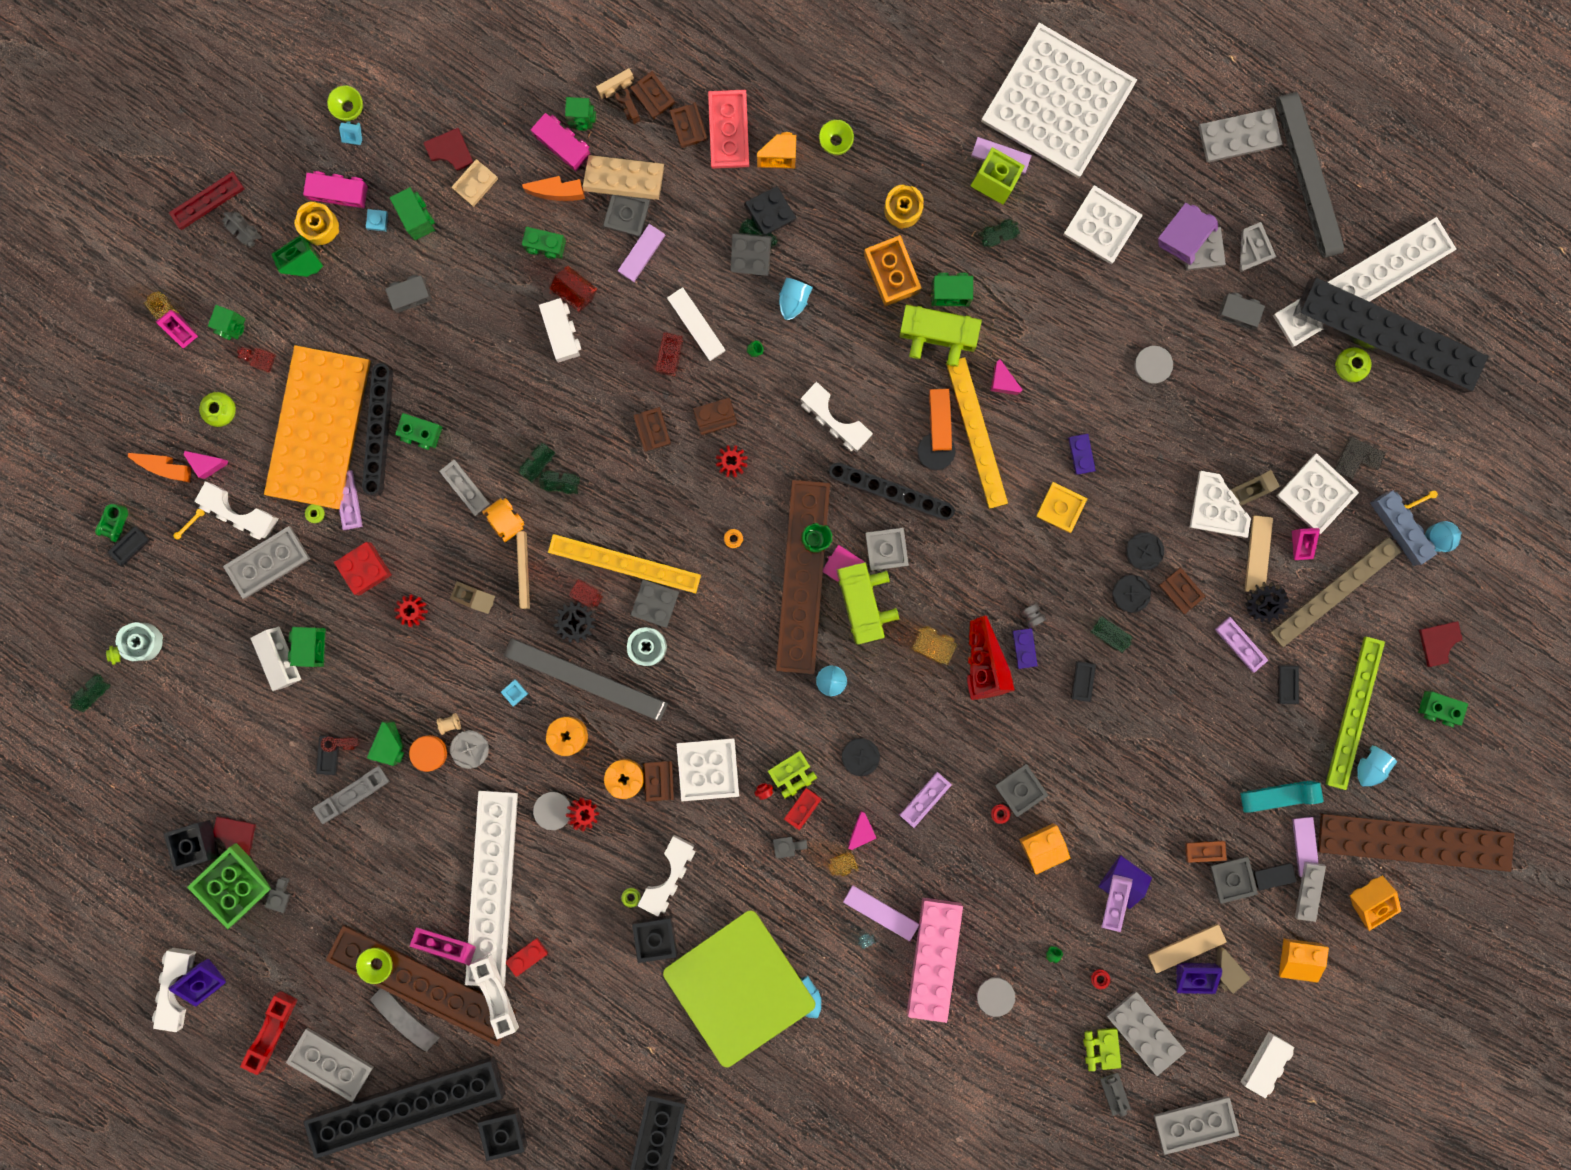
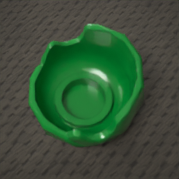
M813 523L805 527L802 532V544L811 552H821L831 544L832 532L827 525L823 526Z

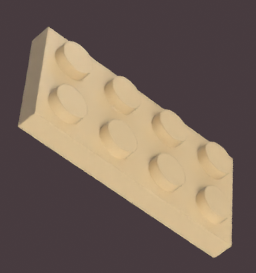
M588 155L583 191L659 200L664 164Z

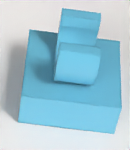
M350 121L341 123L339 127L341 141L343 143L361 145L360 123H357V125L350 124Z

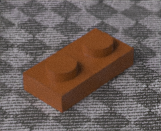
M1224 840L1185 843L1186 862L1227 861L1226 843Z

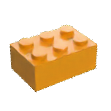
M900 235L864 250V257L885 307L920 293L921 285Z

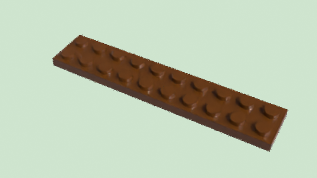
M792 480L776 671L814 674L825 550L818 553L807 550L802 544L801 534L805 527L813 523L823 526L827 525L830 483Z
M1321 814L1318 852L1511 872L1515 833Z
M345 924L342 926L325 961L359 977L356 970L358 957L367 949L381 948L392 958L393 967L386 980L373 985L499 1047L503 1037L496 1038L490 1022L489 1007L483 993ZM374 958L372 960V967L381 969L382 961ZM512 1008V1010H513V1012H514V1015H515V1013H516L517 1010L514 1009V1008Z

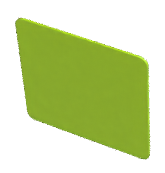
M754 911L745 912L666 967L663 972L665 980L723 1067L732 1066L813 1011L816 1005L815 1000Z

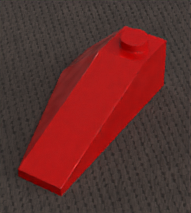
M982 616L970 621L969 645L971 646V657H968L970 675H967V683L971 700L1000 696L1014 691L1011 671L988 617Z

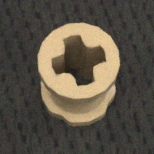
M456 713L451 717L437 719L438 729L442 735L453 729H461L460 720Z

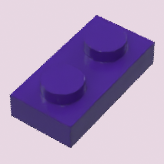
M1089 435L1069 437L1075 474L1095 472Z
M1032 628L1012 631L1017 668L1038 666Z

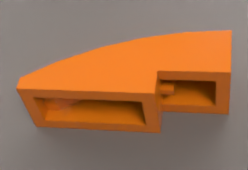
M560 176L522 184L525 193L547 200L575 201L585 199L580 179L562 183Z
M930 389L929 406L932 451L952 450L949 389Z
M128 453V457L152 473L190 483L192 467L173 465V458L168 456Z

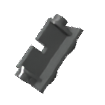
M235 211L224 212L226 217L222 220L223 226L233 235H236L239 231L240 233L236 238L244 246L251 248L255 245V239H262V236L257 233V229L249 225L240 213Z
M1119 1073L1100 1078L1112 1115H1127V1111L1131 1110Z

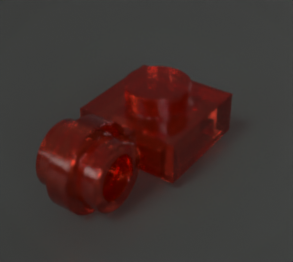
M244 347L237 351V358L248 362L251 358V367L270 373L275 354L255 348L253 355L251 354L252 350Z
M328 736L322 739L321 748L326 752L333 751L336 746H343V750H354L355 746H359V737L333 738ZM326 741H331L332 747H326Z

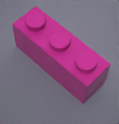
M545 113L531 128L533 136L576 172L588 159V155H590L589 146L583 140L578 141L575 139V134L566 127L564 129L560 126L561 122L554 115L550 117Z
M314 171L313 174H306L303 196L311 201L364 209L368 186L361 178L351 177V179H345L342 175L332 174V176H325V173Z
M417 927L410 943V947L468 966H470L476 947L469 943Z

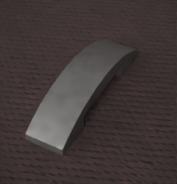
M379 765L312 809L321 823L325 824L390 781Z
M380 988L370 999L371 1002L401 1034L427 1052L440 1036L427 1024L424 1025L397 1000V996Z

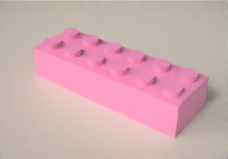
M922 898L907 1014L910 1018L947 1023L963 910L961 903Z

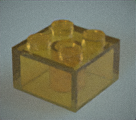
M929 626L919 628L909 649L943 665H948L958 645L954 643L955 639L945 634L939 636L936 634L937 630Z

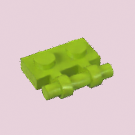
M801 751L796 752L768 770L777 787L783 784L786 785L787 789L781 792L784 798L790 795L794 796L799 789L804 786L808 787L812 784V781L817 779L814 772L806 775L804 772L810 768V765ZM800 775L802 779L792 785L790 780Z
M1117 1028L1097 1029V1037L1094 1038L1092 1031H1085L1083 1042L1084 1046H1086L1087 1056L1085 1061L1088 1064V1071H1096L1095 1063L1100 1062L1102 1070L1121 1068ZM1095 1045L1099 1046V1055H1094Z

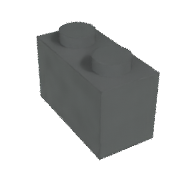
M412 275L407 278V281L393 282L389 285L390 287L385 288L392 309L397 314L432 301L427 283L421 275Z
M1229 293L1222 301L1217 319L1253 331L1258 328L1265 305L1260 304V301L1255 299H1244L1238 293Z

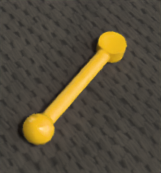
M1431 491L1429 495L1404 506L1409 509L1430 498H1436L1438 494L1436 491Z
M197 509L196 515L179 532L174 533V539H180L181 534L199 516H204L205 511Z

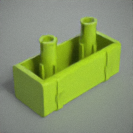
M906 305L899 337L912 340L909 357L921 359L924 342L950 347L946 364L958 367L961 350L975 351L982 319L926 309L921 306Z
M866 562L837 569L838 583L841 587L851 626L850 630L855 644L858 645L885 638L882 628L883 623L899 620L897 608L879 612L872 588L876 585L889 583L888 572L870 575Z

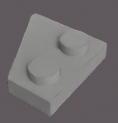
M1261 222L1242 230L1240 272L1276 257Z

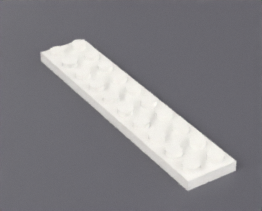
M1436 217L1330 280L1328 283L1370 302L1455 251L1456 247ZM1299 300L1273 315L1292 348L1323 330L1293 316Z
M480 790L478 791L468 943L476 947L471 963L492 954L502 983L505 986L518 793ZM466 965L465 985L479 986L475 982L470 966Z

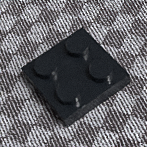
M778 186L746 201L744 204L760 233L764 236L796 220V216Z

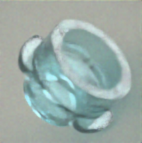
M869 933L862 935L858 938L859 942L857 945H860L861 949L869 947L875 943L874 935L870 936Z

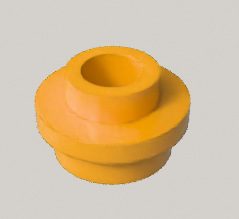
M731 529L725 533L724 542L730 548H737L742 544L743 536L740 531ZM732 535L737 537L736 542L730 541Z

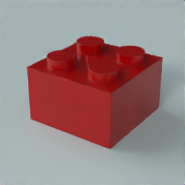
M370 542L363 543L334 562L353 594L358 596L392 576L379 553Z

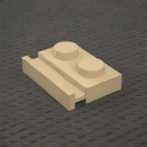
M476 159L456 181L452 189L474 207L498 180V177Z

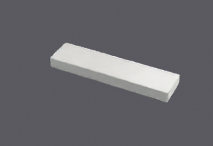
M683 287L667 297L709 361H712L726 351Z

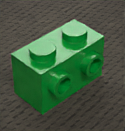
M566 97L565 117L569 127L576 128L579 131L592 129L593 123H596V111H594V105H591L590 99Z
M526 227L522 241V247L527 253L537 255V253L543 254L550 259H562L566 244L564 235Z
M215 305L208 327L213 329V333L229 341L231 338L238 340L239 336L244 332L246 318L232 310Z
M402 413L395 435L400 437L399 441L411 444L413 441L419 443L418 447L429 450L430 447L436 448L443 427Z
M1425 691L1418 713L1423 714L1424 719L1434 722L1438 719L1443 721L1442 725L1454 728V725L1462 726L1468 703L1432 691Z

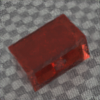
M569 266L555 275L549 288L578 312L592 302L598 290Z
M663 333L655 368L658 374L676 377L684 342L683 336Z
M580 579L577 580L569 594L570 597L590 608L598 606L603 598L601 590Z

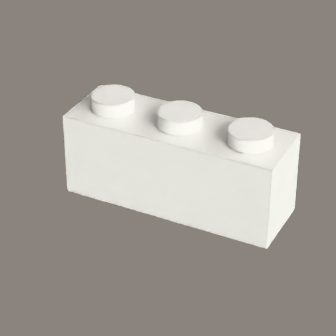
M559 298L540 304V311L557 362L580 356L578 350L582 349L579 340L575 339L573 332H576L573 321H569L567 314H570L567 302L563 303L562 299Z
M280 627L265 630L251 638L272 691L288 687L301 680L296 666H290L288 661L289 648Z
M1268 1032L1240 1082L1248 1089L1266 1098L1267 1095L1272 1093L1276 1079L1283 1074V1067L1286 1061L1292 1058L1294 1047Z

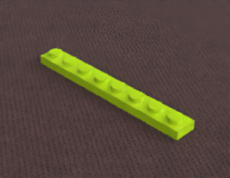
M1364 637L1325 785L1343 790L1347 789L1385 641L1370 637Z

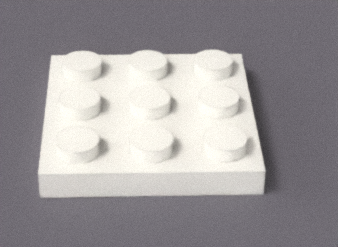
M1094 185L1063 235L1112 265L1141 219L1142 214Z
M1316 453L1276 497L1310 528H1319L1320 535L1359 492Z
M734 738L677 743L681 801L739 796Z

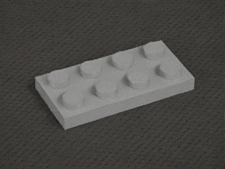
M1274 108L1203 123L1198 126L1207 163L1282 146Z
M288 526L223 567L242 599H246L310 560V557L292 527Z
M1136 991L1106 1014L1156 1076L1186 1053L1185 1049Z
M309 1028L305 1029L286 1061V1064L351 1102L355 1100L374 1066Z
M1229 1096L1153 1115L1164 1155L1240 1136Z

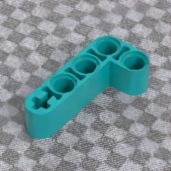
M1313 780L1240 793L1243 812L1245 813L1302 803L1318 804L1324 802L1321 783Z

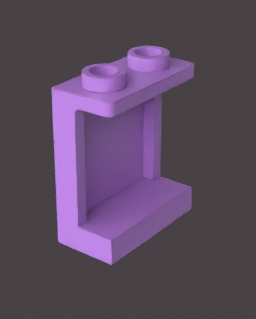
M1185 203L1158 238L1159 247L1191 265L1195 260V253L1212 231L1216 232L1218 230V221L1211 214L1206 215L1201 212L1197 206H1190Z

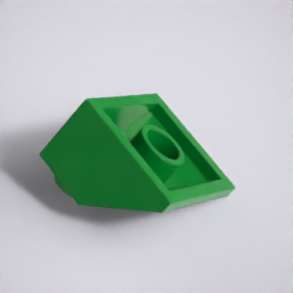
M301 235L271 254L281 274L308 277L311 274H316L323 267L319 256L311 244Z
M389 720L381 723L367 756L368 759L391 766L397 765V763L402 761L405 752H402L404 745L394 721Z

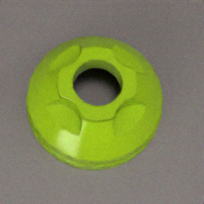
M339 86L328 96L327 106L335 118L341 121H351L362 112L363 100L355 88ZM346 102L353 103V109L349 112L343 110V105Z
M831 120L824 124L820 130V144L827 153L842 155L853 144V130L845 121ZM833 136H839L842 142L840 145L835 146L831 143L830 139Z
M1355 347L1342 351L1335 363L1338 375L1347 382L1363 380L1369 374L1372 365L1367 352ZM1354 358H1359L1362 362V366L1359 369L1354 368L1352 365Z
M213 392L202 399L199 412L207 424L214 427H222L232 421L235 416L236 407L234 401L228 395L221 392ZM218 403L219 410L217 413L212 414L209 411L210 404Z
M381 948L365 950L358 957L356 963L359 977L369 984H378L386 980L393 967L392 958ZM374 958L382 961L381 969L372 967V960Z

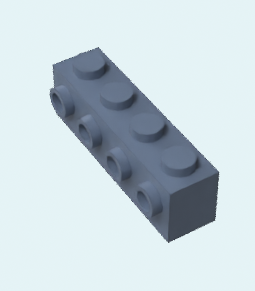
M1394 490L1385 492L1370 502L1413 566L1422 565L1437 555L1434 550L1435 545L1430 540H1427L1423 528L1416 524L1412 512L1405 508L1402 498L1397 492H1394Z

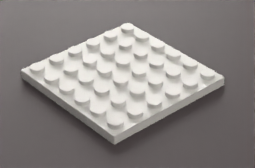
M1039 23L981 122L1079 179L1137 79Z

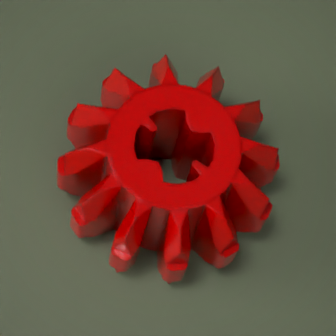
M729 445L726 446L728 452L720 449L723 457L716 455V459L722 461L717 462L716 467L723 466L719 472L722 474L727 470L726 477L730 476V472H733L734 478L737 477V470L740 474H743L744 471L740 466L747 468V464L741 461H746L748 458L747 456L740 457L744 450L741 449L737 453L738 447L736 445L733 447V451L730 450ZM729 457H730L731 459H733V458L735 457V458L737 459V460H735V463H736V464H735V465H733V464L727 465V463H728V460H727V459H728Z
M410 594L409 600L406 596H403V603L400 601L396 602L400 609L395 608L394 612H400V614L395 618H402L401 625L407 623L408 627H412L414 623L416 626H419V619L425 621L426 618L422 616V613L426 614L428 610H422L427 604L426 602L420 603L421 597L415 599L414 595ZM412 606V609H415V612L408 613L407 610L411 609Z
M579 798V801L573 800V807H567L568 810H571L570 813L565 814L566 817L570 818L567 823L569 825L573 824V829L575 830L580 828L581 831H585L586 827L591 829V822H598L594 818V816L599 815V812L594 811L597 805L592 804L590 799L586 801L584 798ZM581 811L585 814L584 817L580 815Z

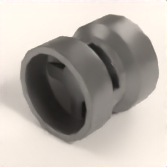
M1037 603L1020 611L1021 615L1026 618L1029 629L1046 620L1044 614L1039 612L1040 607Z

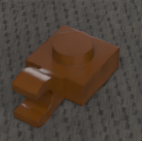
M625 88L626 96L621 98L618 93H615L616 100L625 105L626 108L623 111L627 119H631L633 124L640 122V117L630 98L628 89Z

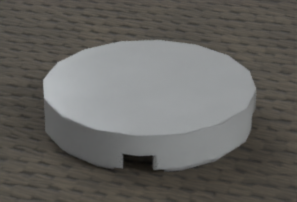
M1149 346L1138 353L1134 369L1136 375L1142 381L1158 384L1170 376L1173 370V360L1166 349L1160 346Z
M473 730L463 731L456 735L450 746V754L453 761L460 767L467 769L480 766L484 763L489 753L488 741L484 735Z
M558 792L543 794L536 800L533 808L535 821L546 830H557L564 827L570 819L565 815L571 811L567 809L568 806H571L569 799Z
M990 977L984 980L976 993L980 1009L993 1017L1007 1014L1015 1003V992L1012 985L1000 977Z

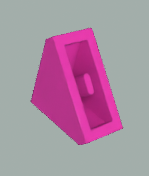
M169 310L156 321L182 348H185L198 337L183 317L173 310Z
M998 360L994 366L991 391L1018 395L1023 391L1003 362Z
M184 451V456L194 472L202 479H206L228 464V461L224 459Z
M1319 528L1292 531L1294 560L1314 559L1320 532Z
M861 810L847 846L851 850L876 839L865 812Z

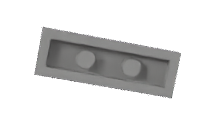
M456 460L451 461L439 471L475 516H478L491 505Z
M1304 862L1295 918L1298 920L1316 922L1326 869L1324 864Z

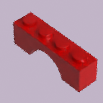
M282 991L273 996L265 1013L266 1017L263 1026L248 1049L241 1063V1068L255 1075H259L265 1070L298 999Z

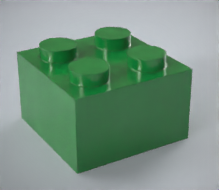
M409 187L389 197L406 231L415 241L435 231L433 227L435 221L425 208L427 207L426 203L418 191L414 192Z
M938 273L937 276H934L931 283V306H970L973 300V276H968V273H957V276H949V273Z
M292 627V631L289 632L291 650L288 652V661L290 666L324 667L326 628Z

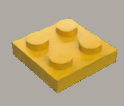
M1052 482L1036 517L1071 533L1088 498Z

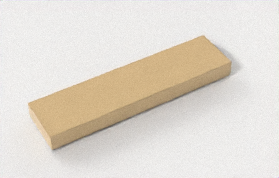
M1252 516L1244 592H1249V590L1255 591V585L1262 587L1263 582L1266 583L1273 518Z
M520 531L516 534L520 609H530L527 533Z
M1215 924L1147 955L1155 973H1159L1220 946L1227 941L1219 924Z

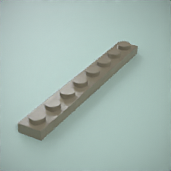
M1390 537L1385 538L1270 631V635L1283 648L1401 553L1400 549Z

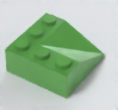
M237 843L229 847L187 887L227 929L237 923L271 890V887L252 859Z

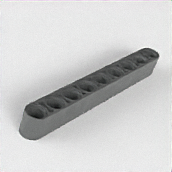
M1297 92L1278 96L1276 98L1277 111L1322 258L1341 254L1344 252L1342 237L1300 96Z
M510 638L503 656L658 721H661L668 703L513 638Z

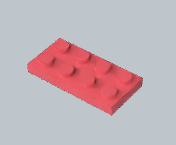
M746 90L708 91L711 168L749 167Z

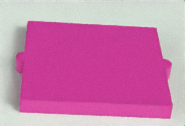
M838 545L833 554L828 557L829 560L823 568V573L838 582L837 569L865 562Z

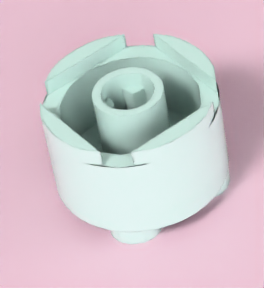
M135 622L122 627L117 633L115 642L119 650L118 652L123 658L130 661L152 660L160 652L163 635L152 624Z
M648 627L639 628L628 638L627 653L630 659L638 665H655L666 654V640L656 629ZM644 642H645V643H649V642L651 643V645H650V649H651V650H650V651H648V650L643 651V648H644L643 643H644Z

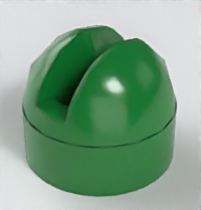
M753 341L747 346L749 356L758 357L763 354L764 349L759 341Z
M1054 946L1049 947L1046 953L1047 960L1054 964L1058 963L1063 956V952Z

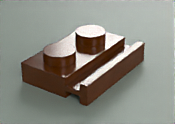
M653 71L630 87L652 119H655L657 115L675 104L674 99Z
M696 102L669 110L681 148L704 140L707 141Z
M730 397L693 408L701 436L738 425Z
M660 407L633 415L644 452L671 444Z
M1181 567L1158 585L1183 615L1206 597Z
M672 761L643 762L645 801L674 800Z

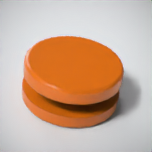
M422 736L412 743L409 750V758L412 765L418 770L424 772L433 771L440 768L446 761L447 748L445 743L436 736Z

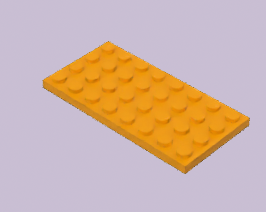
M294 345L264 495L340 510L371 363L369 359Z

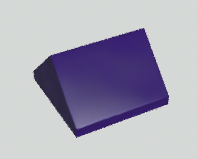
M1119 855L1098 887L1109 894L1113 875L1133 879L1127 907L1131 909L1145 897L1152 877Z
M208 958L170 986L169 991L196 1007L224 985L226 980Z
M1215 963L1177 964V993L1216 994L1223 972L1222 968Z

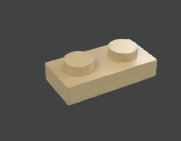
M628 68L596 86L597 92L601 99L612 97L616 93L615 91L631 86L634 77Z

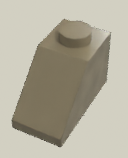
M1269 470L1232 488L1231 491L1240 502V506L1272 492L1280 486L1272 470Z
M458 581L450 597L451 600L489 614L495 598L492 594Z
M1221 946L1217 948L1216 964L1223 971L1219 986L1225 992L1229 990L1234 994L1251 978Z

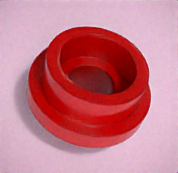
M762 783L756 787L757 790L754 792L756 797L764 800L773 794V787L771 784Z
M998 804L992 808L991 818L998 824L1006 823L1010 818V810L1005 805ZM999 810L1004 812L1002 817L997 816Z
M1098 969L1092 973L1091 983L1097 989H1105L1110 984V976L1105 970ZM1098 976H1103L1102 982H1097Z

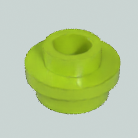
M309 505L305 510V517L311 523H319L325 516L324 509L319 505ZM313 510L317 511V515L315 517H312L311 515Z
M109 646V650H106L107 661H111L112 665H116V662H121L118 647Z
M628 888L622 893L621 900L625 906L632 908L639 904L641 895L637 889ZM629 894H633L635 896V899L633 901H630L628 899Z

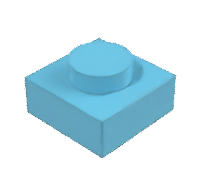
M368 209L366 229L386 232L388 212Z
M516 679L501 691L513 707L529 694Z

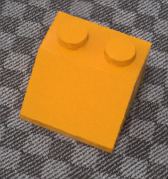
M782 132L781 135L777 134L757 152V167L795 169L796 135H792L790 132Z
M1054 823L1019 839L1035 875L1070 859L1066 843L1058 826Z
M1383 875L1372 879L1369 884L1356 889L1350 895L1352 905L1368 931L1401 912L1397 891Z
M1283 938L1279 977L1318 982L1327 966L1329 947L1322 943Z

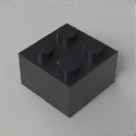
M210 820L164 833L174 871L220 857Z
M672 915L635 920L632 927L638 963L677 957L678 951Z
M519 1108L482 1116L477 1124L486 1161L525 1152L528 1144Z

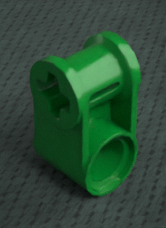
M117 504L106 506L101 520L96 527L95 534L108 537L112 542L118 541L128 517L127 508ZM117 508L119 514H118V516L115 518V516H114L113 513H114V510Z

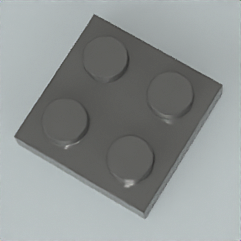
M612 194L603 227L640 238L651 202L650 199Z
M733 233L731 272L768 276L770 270L771 236Z
M643 580L630 616L667 628L679 591Z
M1026 763L994 785L1016 817H1019L1049 796Z
M1248 856L1209 865L1220 904L1258 895Z

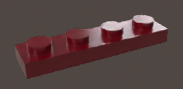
M232 171L170 211L169 214L177 227L183 230L245 190L237 175Z

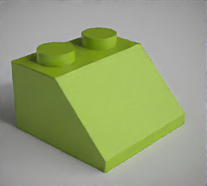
M992 147L977 172L971 187L1004 205L1025 165Z

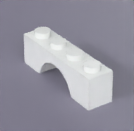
M816 382L801 398L802 408L808 413L812 411L816 415L815 419L822 426L826 424L830 428L829 432L836 439L840 437L844 441L843 445L852 452L854 450L857 453L873 433L860 421L851 424H843L836 421L828 409L830 394Z
M206 481L194 501L200 504L199 508L203 511L217 513L216 517L225 522L227 520L234 522L233 526L242 531L247 529L250 531L249 535L259 540L261 537L268 539L278 521V518L257 508L249 514L238 515L229 505L228 492Z
M676 835L672 837L664 853L671 864L670 877L659 886H648L638 907L656 916H659L660 912L665 913L669 905L666 902L668 896L674 895L678 887L675 884L678 877L682 879L687 870L684 867L686 861L691 862L696 852L693 850L694 844Z
M171 948L164 953L162 958L164 968L159 976L160 991H158L155 999L157 1009L152 1017V1022H154L153 1029L177 1032L183 1028L186 1008L177 1002L174 993L169 991V987L176 983L181 975L187 974L193 969L196 951Z
M492 954L473 961L470 964V968L476 984L480 986L486 998L490 1012V1022L496 1038L499 1039L515 1033L519 1026Z

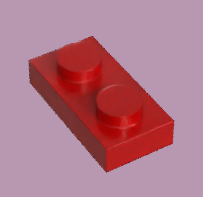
M805 788L784 817V820L800 830L822 798L808 788Z
M536 938L508 958L506 964L515 977H517L545 957L548 952L539 939Z

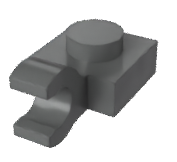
M792 836L773 839L776 859L795 856V850L807 849L808 847L807 840L793 841Z
M282 876L281 879H278L276 888H271L265 908L281 913L286 911L291 893L286 892L289 878Z

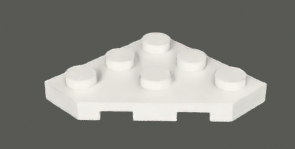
M1199 471L1189 528L1248 538L1251 518L1240 506V502L1226 486L1220 474Z

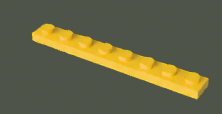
M964 357L959 359L958 367L947 365V369L987 505L991 509L1008 504Z
M555 534L552 536L548 553L692 593L697 592L701 575Z

